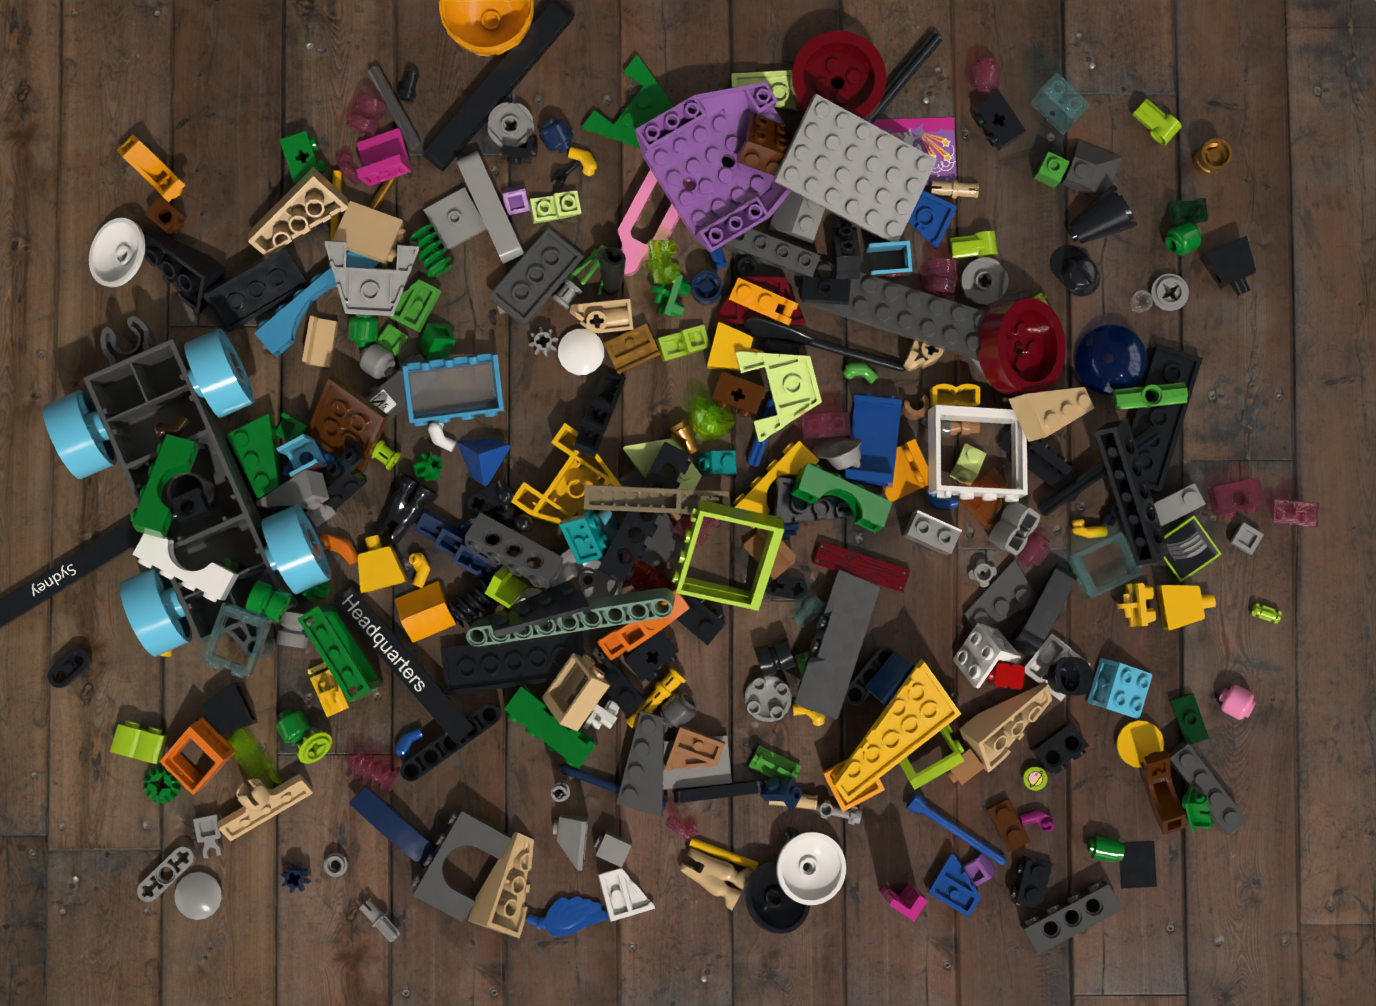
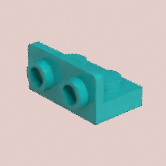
M585 509L582 515L561 520L559 526L578 565L604 558L609 548V539L607 535L603 534L600 520L593 510Z

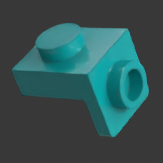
M708 451L700 453L698 461L700 474L702 476L737 474L735 451Z

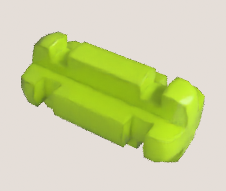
M1255 603L1252 607L1251 615L1254 617L1258 615V618L1269 622L1273 620L1275 624L1281 619L1282 612L1280 610L1276 612L1275 608L1263 604L1259 606L1260 603Z

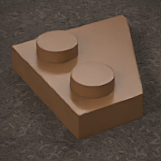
M680 726L665 770L717 766L725 741Z

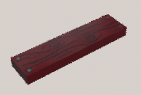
M822 541L819 543L813 561L815 565L836 572L841 570L873 584L901 593L904 592L910 573L908 569Z

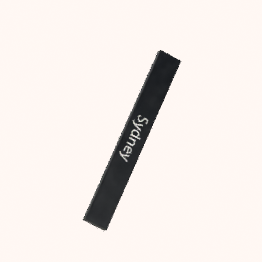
M132 522L124 523L0 600V629L138 545L141 537L133 527Z

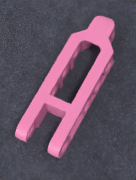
M651 169L618 228V235L622 245L620 250L623 251L626 257L624 276L636 274L643 261L660 256L680 219V216L671 204L650 243L644 244L632 238L631 230L635 222L641 218V211L647 200L650 201L652 191L657 183V179ZM683 180V187L686 190H694L695 186L691 180Z

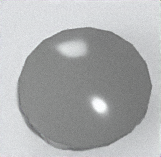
M774 675L760 676L748 685L745 692V704L748 712L754 718L763 722H773L782 719L791 706L792 694L788 685L781 678Z
M198 871L183 877L177 884L174 893L175 904L179 911L187 918L195 920L206 919L219 908L223 899V892L215 878L204 871Z

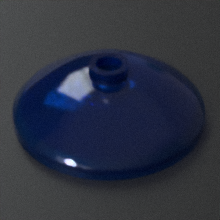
M1104 325L1093 329L1081 340L1075 354V367L1080 380L1089 389L1102 395L1112 396V390L1135 387L1142 379L1147 366V353L1141 339L1130 329L1119 325ZM1107 355H1113L1114 359L1111 363L1105 362Z

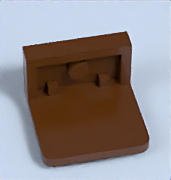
M751 113L748 117L747 139L737 155V162L775 176L793 139V129L784 123H778L767 119L763 115Z

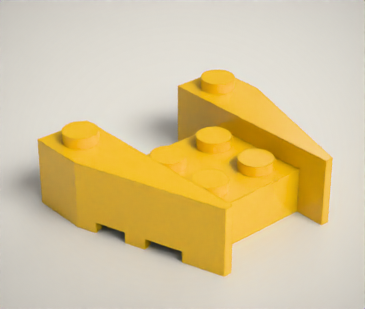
M564 423L551 443L570 456L544 495L523 482L511 502L532 517L560 524L563 519L584 513L585 485H612L622 487V485L598 454L594 458L572 449L579 432Z

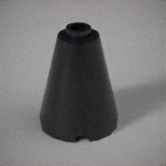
M1115 185L1109 187L1070 223L1071 229L1068 232L1074 243L1079 241L1080 244H1084L1137 226L1135 221H1130L1134 219V216L1123 196L1114 193L1118 190Z

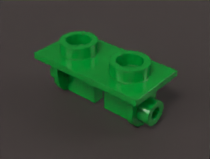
M1190 785L1188 793L1183 795L1182 807L1186 809V823L1190 824L1191 833L1194 834L1196 827L1209 829L1213 824V820L1209 811L1207 796L1202 792H1194L1193 786Z

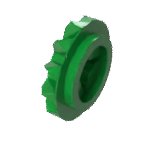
M159 765L148 771L143 779L142 790L145 791L147 798L155 803H168L178 796L182 784L163 765ZM164 776V783L167 786H171V788H163L159 792V786L153 782L160 781Z

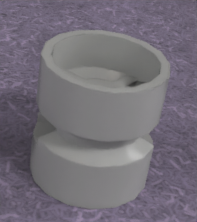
M285 612L279 623L283 628L278 631L276 644L307 648L309 637L298 621V618L304 615L303 613Z

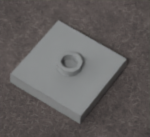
M465 187L424 209L447 251L487 230Z

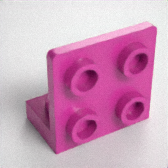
M399 128L357 143L362 168L356 169L358 178L370 187L412 172L402 131Z

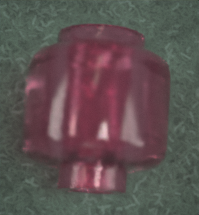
M978 58L977 62L971 65L970 85L977 88V93L990 94L991 89L999 87L1001 66L996 63L995 59Z
M1037 531L1028 535L1025 547L1018 554V561L1026 567H1029L1030 564L1040 566L1051 552L1049 546L1051 542Z

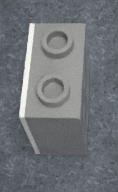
M917 510L912 513L902 536L943 555H950L962 530Z

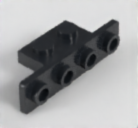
M1011 428L998 444V447L1010 456ZM1041 439L1030 442L1027 440V469L1054 490L1059 491L1078 478L1071 472L1072 467L1068 465L1070 461L1061 454L1056 456L1049 450L1051 447ZM1076 495L1069 501L1073 502L1078 497V495Z
M356 441L322 472L329 499L323 502V504L337 509L367 483L366 475L354 470L365 460L362 443Z

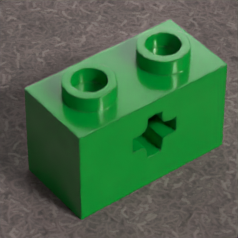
M307 131L280 139L295 185L313 167L321 175L326 172L322 158L318 159L316 151L319 150L314 136L311 137ZM304 155L307 156L306 163H302Z

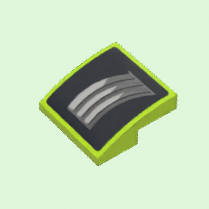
M1195 515L1164 535L1169 550L1164 560L1180 582L1222 554Z

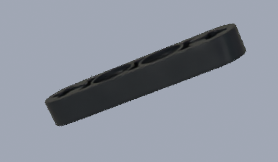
M765 779L678 789L673 791L674 803L757 794L762 792L766 782Z

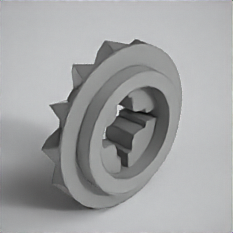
M1164 274L1157 278L1151 286V297L1154 305L1161 308L1162 311L1178 310L1188 300L1189 289L1187 283L1178 275ZM1175 286L1177 287L1172 294L1174 296L1173 299L1170 296L1162 298L1166 293L1165 287L1168 290Z

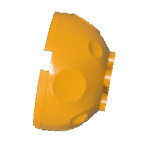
M440 0L439 11L442 24L447 33L460 47L480 56L500 55L520 44L527 34L533 20L534 0Z

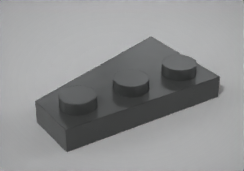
M1015 559L1011 561L1008 567L964 613L972 630L977 623L991 627L1034 603L1036 596Z

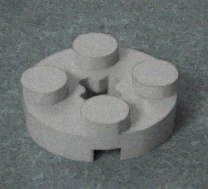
M501 103L489 114L488 133L492 141L500 148H503V145L522 148L528 143L529 136H533L535 131L533 117L530 111L522 104ZM506 122H517L515 125L516 130L506 131Z
M988 257L978 258L969 263L963 270L960 279L964 297L978 305H990L997 302L1006 292L1009 282L1006 270L997 260ZM983 275L987 276V280L991 281L985 288L981 287V284L978 283V279H981Z

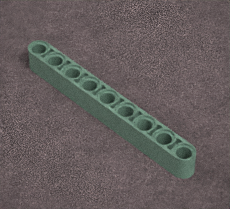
M657 588L588 599L587 602L591 611L595 612L597 616L590 613L584 615L583 612L572 614V617L575 619L562 621L560 617L550 620L551 623L540 627L535 624L529 625L527 630L497 638L488 617L480 616L472 620L466 634V639L471 645L480 647L665 618L672 613L675 595L668 588ZM658 601H665L668 604L662 605ZM639 604L642 605L644 608H638L635 605ZM612 608H617L621 612H616L612 610Z

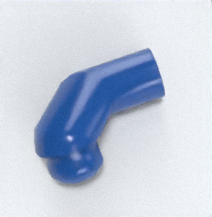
M929 487L927 488L925 498L935 509L958 508L957 496L945 499L937 498V494H929Z
M421 727L400 735L395 746V753L400 759H407L410 756L409 749L412 742L424 738Z

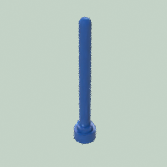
M917 792L911 796L906 809L912 813L924 814L999 865L1006 864L1007 860L1003 855L926 805L927 802L924 801L923 796Z

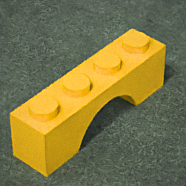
M800 441L796 444L791 442L782 451L785 456L780 461L774 459L766 468L768 473L763 478L758 476L749 485L752 490L747 495L742 493L733 502L736 505L735 508L768 515L770 509L767 504V491L770 484L782 476L797 477L799 470L807 463L817 464L819 459Z

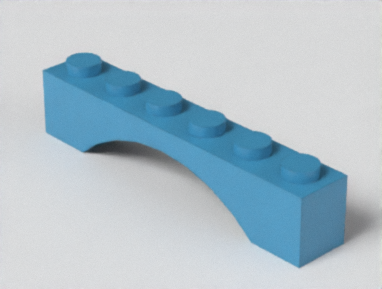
M347 250L346 266L382 268L380 262ZM329 264V269L324 274L319 273L311 280L312 284L306 289L298 290L293 295L294 299L289 304L285 303L277 308L275 316L270 320L265 319L257 326L258 330L254 334L274 356H280L295 343L297 330L308 308L321 295L337 287L331 264Z

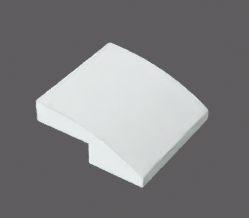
M1051 634L1024 667L1025 673L1039 685L1042 683L1048 684V681L1042 679V676L1047 674L1050 664L1063 657H1082L1071 650L1068 645L1055 635ZM1049 687L1051 695L1062 702L1066 695L1054 692Z

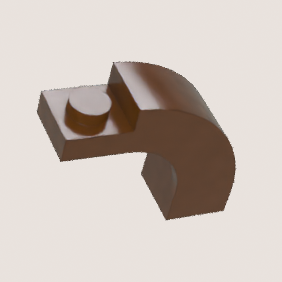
M1167 750L1153 752L1143 757L1144 762L1140 763L1143 783L1152 811L1163 835L1186 828V814L1178 800L1172 783L1170 756Z

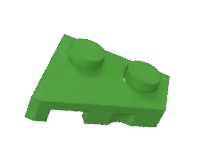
M418 280L407 291L402 292L394 315L387 317L420 333L442 291Z

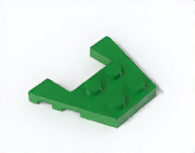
M636 55L624 70V74L642 87L615 124H612L594 110L583 124L582 129L586 132H593L602 137L611 138L640 149L635 129L674 106L640 57Z

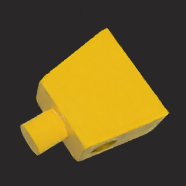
M718 322L707 368L740 371L735 352L764 353V351L751 348L752 336Z
M379 535L365 538L368 552L358 554L361 593L408 582L393 546L382 548Z
M1156 586L1163 630H1173L1205 619L1204 609L1216 606L1214 594L1201 595L1200 586Z

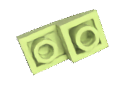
M577 190L554 193L553 196L529 200L533 224L581 214Z

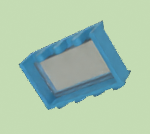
M494 352L400 364L407 421L413 423L414 426L427 425L428 421L437 420V423L451 422V418L460 417L461 420L474 419L477 414H484V417L497 416L498 412L504 411L498 355Z

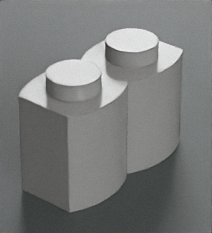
M1010 502L1002 513L1001 521L993 527L989 541L1015 556L1018 555L1025 547L1028 535L1037 527L1040 514L1028 506L1018 502Z

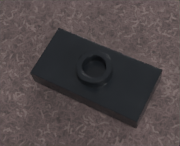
M803 277L801 300L802 302L849 305L851 280Z

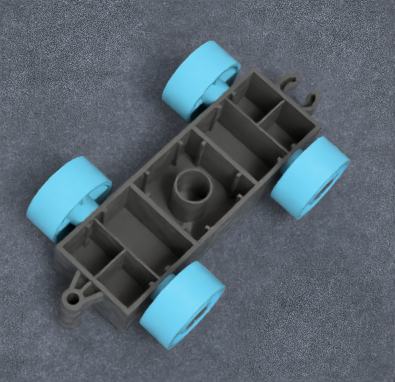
M130 316L127 319V324L136 333L138 344L132 351L126 352L118 347L117 332L112 328L105 327L102 330L100 342L103 353L109 359L110 366L83 378L92 400L85 392L77 390L43 406L44 422L58 455L77 479H83L115 465L118 458L139 506L141 501L139 498L140 491L148 483L150 478L148 477L149 468L157 460V448L160 441H164L157 438L153 428L157 423L173 424L180 414L184 415L191 422L179 438L195 442L198 453L190 472L175 475L165 484L162 491V503L170 510L173 507L171 499L199 488L205 492L213 514L188 525L176 521L173 517L166 537L174 540L175 557L179 564L189 571L201 570L212 562L222 565L224 558H229L231 563L237 561L239 571L237 572L239 575L226 600L217 599L216 602L203 597L204 592L198 588L192 591L182 586V580L176 577L171 580L159 574L161 569L157 567L120 583L122 604L137 638L143 647L154 657L191 642L192 631L198 645L213 644L231 636L243 648V652L249 658L271 657L276 652L277 644L274 638L265 636L264 621L267 620L265 613L262 612L258 615L246 610V603L254 585L260 580L272 585L273 591L279 588L290 593L291 600L287 610L299 606L295 594L330 580L331 570L315 529L298 504L267 518H261L218 417L222 418L255 403L251 382L237 351L221 328L188 341L185 345L171 339L155 346L154 334L148 324L135 316ZM193 502L186 505V513H190L194 509Z

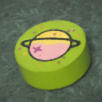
M1031 766L1024 771L1022 780L1027 788L1038 791L1045 787L1047 774L1042 768Z

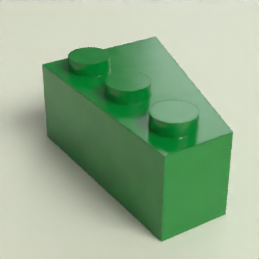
M267 414L226 434L257 499H261L283 485L281 461L276 449L278 448V438L276 437L275 416Z

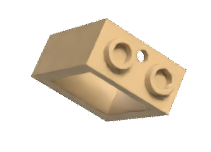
M573 653L543 695L542 700L559 724L578 731L610 685L604 678L605 674L594 665L596 662L591 657L585 654L580 656ZM586 674L589 678L571 705H569L567 700Z

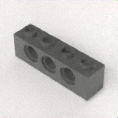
M754 229L746 231L724 245L726 250L744 257H752L757 262L801 279L803 277H813L821 256Z
M481 512L465 535V544L472 552L486 555L492 563L506 566L511 573L516 576L522 575L538 588L544 587L548 590L562 568L563 557ZM492 538L497 540L498 543L492 545L487 543L486 540ZM509 550H515L519 554L516 556H510L507 552ZM535 561L540 566L533 568L528 563Z
M1095 881L1087 886L1088 890L1082 893L1075 892L1070 894L1066 898L1067 901L1060 905L1054 903L1045 909V913L1039 916L1033 914L1024 920L1025 923L1020 926L1034 952L1039 955L1122 911L1123 909L1110 885L1105 881ZM1089 899L1096 900V906L1092 910L1086 909V903ZM1069 910L1075 911V918L1072 921L1065 920V914ZM1053 921L1054 929L1051 932H1044L1045 923Z

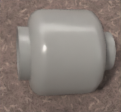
M370 345L365 347L360 353L361 369L376 379L387 377L395 368L394 355L381 345Z

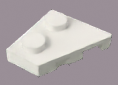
M622 868L598 874L611 922L655 909L654 904Z

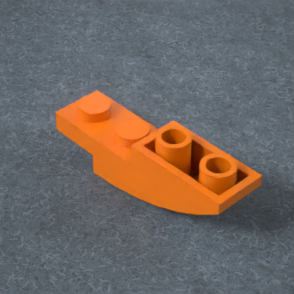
M676 589L672 590L675 595V602L672 613L668 617L622 624L599 638L597 643L608 659L611 661L624 652L631 651L686 612L690 606L682 594L676 593ZM658 601L662 605L668 604L665 601Z

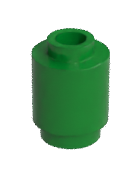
M1094 835L1093 839H1089L1087 852L1091 853L1092 859L1109 862L1122 861L1125 851L1124 842H1120L1117 838Z

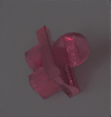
M1275 499L1274 523L1318 527L1319 503Z

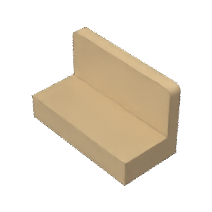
M310 315L302 362L307 365L330 369L338 327L337 321L319 319L316 316Z

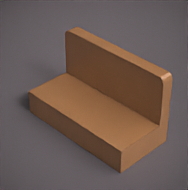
M757 528V533L743 544V548L758 564L769 530ZM782 540L770 577L774 580L793 565L796 560L794 552Z

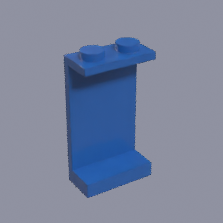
M867 392L854 396L850 439L862 440L859 446L861 459L858 469H846V481L892 488L902 400L897 399V396L884 395L881 398L874 397V394Z

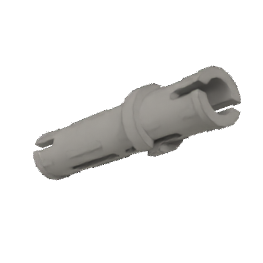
M561 780L554 784L551 789L552 798L557 802L567 800L570 795V783L567 780Z

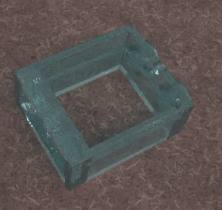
M1058 73L1040 88L1030 103L1063 136L1081 119L1091 106ZM1051 111H1053V112L1055 113L1054 116H1051V115H1050V112H1051Z
M1122 532L1115 533L1066 556L1073 572L1078 575L1077 581L1086 599L1095 598L1142 575V565L1136 566L1134 556L1130 550L1128 537L1123 535ZM1115 542L1129 573L1096 588L1082 556Z
M228 602L223 603L202 660L207 661V666L221 670L224 667L231 670L230 674L239 678H245V675H252L272 620ZM228 617L261 628L248 665L215 654Z

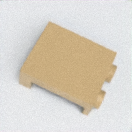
M350 201L349 208L346 209L333 241H347L348 251L378 261L382 264V268H388L389 263H394L396 259L398 242H403L406 230L404 229L402 219Z

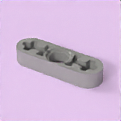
M188 845L177 848L139 884L137 888L139 898L145 902L158 898L195 862V850ZM180 852H188L187 859L189 862L185 860L176 866L174 863L181 858ZM163 867L172 869L173 877L170 880H165L161 877ZM156 881L160 883L152 890L154 895L145 894V891L147 890L145 885L150 886L154 884Z

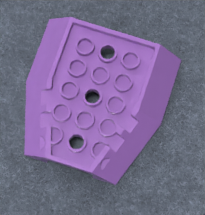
M767 82L694 95L635 129L642 156L692 237L710 253L770 218L791 192L773 182L775 176L737 162V155L747 139L748 117L751 113L763 115L767 119L783 123L774 108L778 100ZM722 157H730L733 161V167H725L722 164ZM683 180H691L695 186L694 190H686L683 187Z

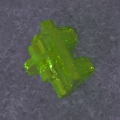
M669 240L648 241L650 261L644 262L643 265L646 269L651 268L654 284L675 283V278L681 275L680 266L678 263H672L671 255L677 252L676 242Z

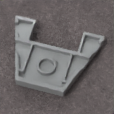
M325 240V247L345 314L393 316L418 254L419 245L397 244L396 269L346 266L347 241Z

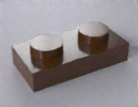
M1007 798L986 809L1009 853L1030 842Z

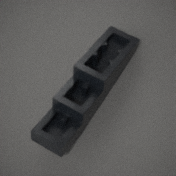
M604 369L572 449L595 458L626 377Z

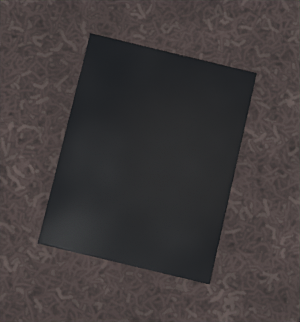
M1154 841L1124 843V856L1122 861H1120L1121 889L1157 887Z

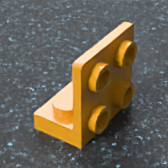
M916 439L897 447L892 488L882 487L887 500L891 502L929 485L928 465Z

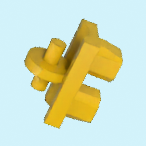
M1144 583L1125 584L1124 604H1117V609H1124L1125 618H1128L1129 627L1148 626L1149 622L1156 620L1154 608L1147 609L1146 599H1153V587L1146 586Z
M330 670L310 678L327 717L350 707L345 694Z

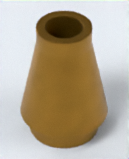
M686 419L669 427L671 431L670 436L686 453L692 454L699 450L691 424L687 423Z

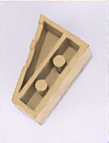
M1085 387L1028 393L1008 399L1028 442L1045 438L1094 409Z

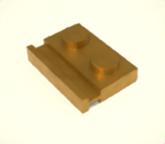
M647 323L604 342L618 374L660 355Z

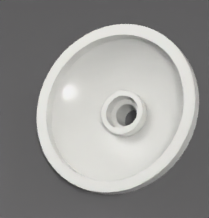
M116 218L106 223L98 231L89 253L90 271L98 283L107 287H118L127 283L138 272L145 255V238L140 226L130 219Z
M805 832L796 835L784 845L778 856L776 866L778 882L785 894L796 902L805 905L824 903L835 896L843 885L846 875V860L843 851L827 835L817 832ZM808 862L809 869L804 871L803 865Z

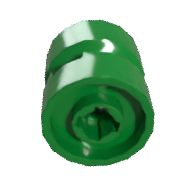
M259 580L248 597L246 610L258 615L263 612L265 613V618L279 623L288 608L291 594L279 588L273 591L272 585Z

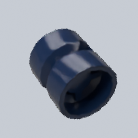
M705 270L695 275L691 284L694 300L704 306L712 305L718 301L722 292V281L715 272Z

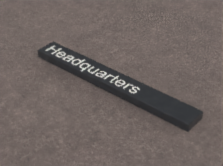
M353 586L334 601L455 744H458L475 729Z

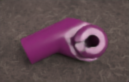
M1041 809L1019 814L1022 826L1035 823L1045 832H1050L1055 827L1052 816Z

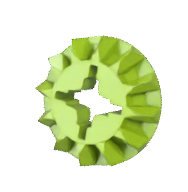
M320 729L316 733L311 731L309 736L303 737V742L297 745L299 749L295 753L302 763H314L324 757L329 751L332 738L326 731L323 732Z

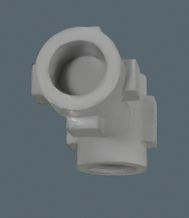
M826 799L817 804L816 808L821 818L827 819L831 815L848 819V824L852 825L854 823L859 824L862 816V810L856 806L842 812L840 807L832 806L831 801Z

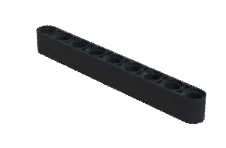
M553 0L531 25L521 43L508 52L428 146L423 157L440 171L447 169L488 121L491 111L505 101L574 19L575 13L559 0Z

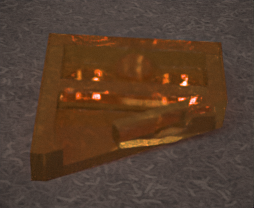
M990 467L971 487L1008 489L1010 484L994 467ZM974 496V499L963 500L959 497L958 500L988 532H991L997 512H1000L1003 504V498H997L994 501H984L982 497Z

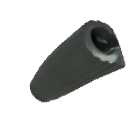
M608 247L599 250L596 255L601 268L604 290L609 295H615L618 293L623 282L626 257L619 248Z

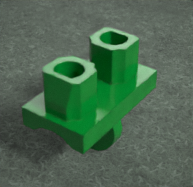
M677 273L675 275L670 274L668 281L661 279L658 287L651 286L650 291L656 294L653 302L660 304L657 315L662 317L682 316L684 305L675 302L677 294L688 296L691 289V284L683 280L682 275Z

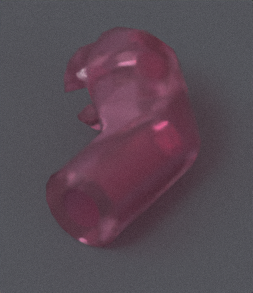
M344 151L340 156H337V165L342 175L354 185H357L360 181L357 171L349 165L353 157Z
M670 816L666 820V825L686 840H691L692 837L698 834L694 824H689L686 827L675 816Z

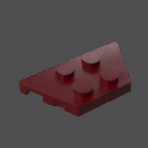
M737 277L797 303L785 277ZM737 278L715 319V324H718V322L723 324H744L746 319L755 316L784 324L729 300ZM778 303L775 312L782 314L785 306ZM797 307L796 310H793L790 317L792 319L790 325H806V321L799 307Z

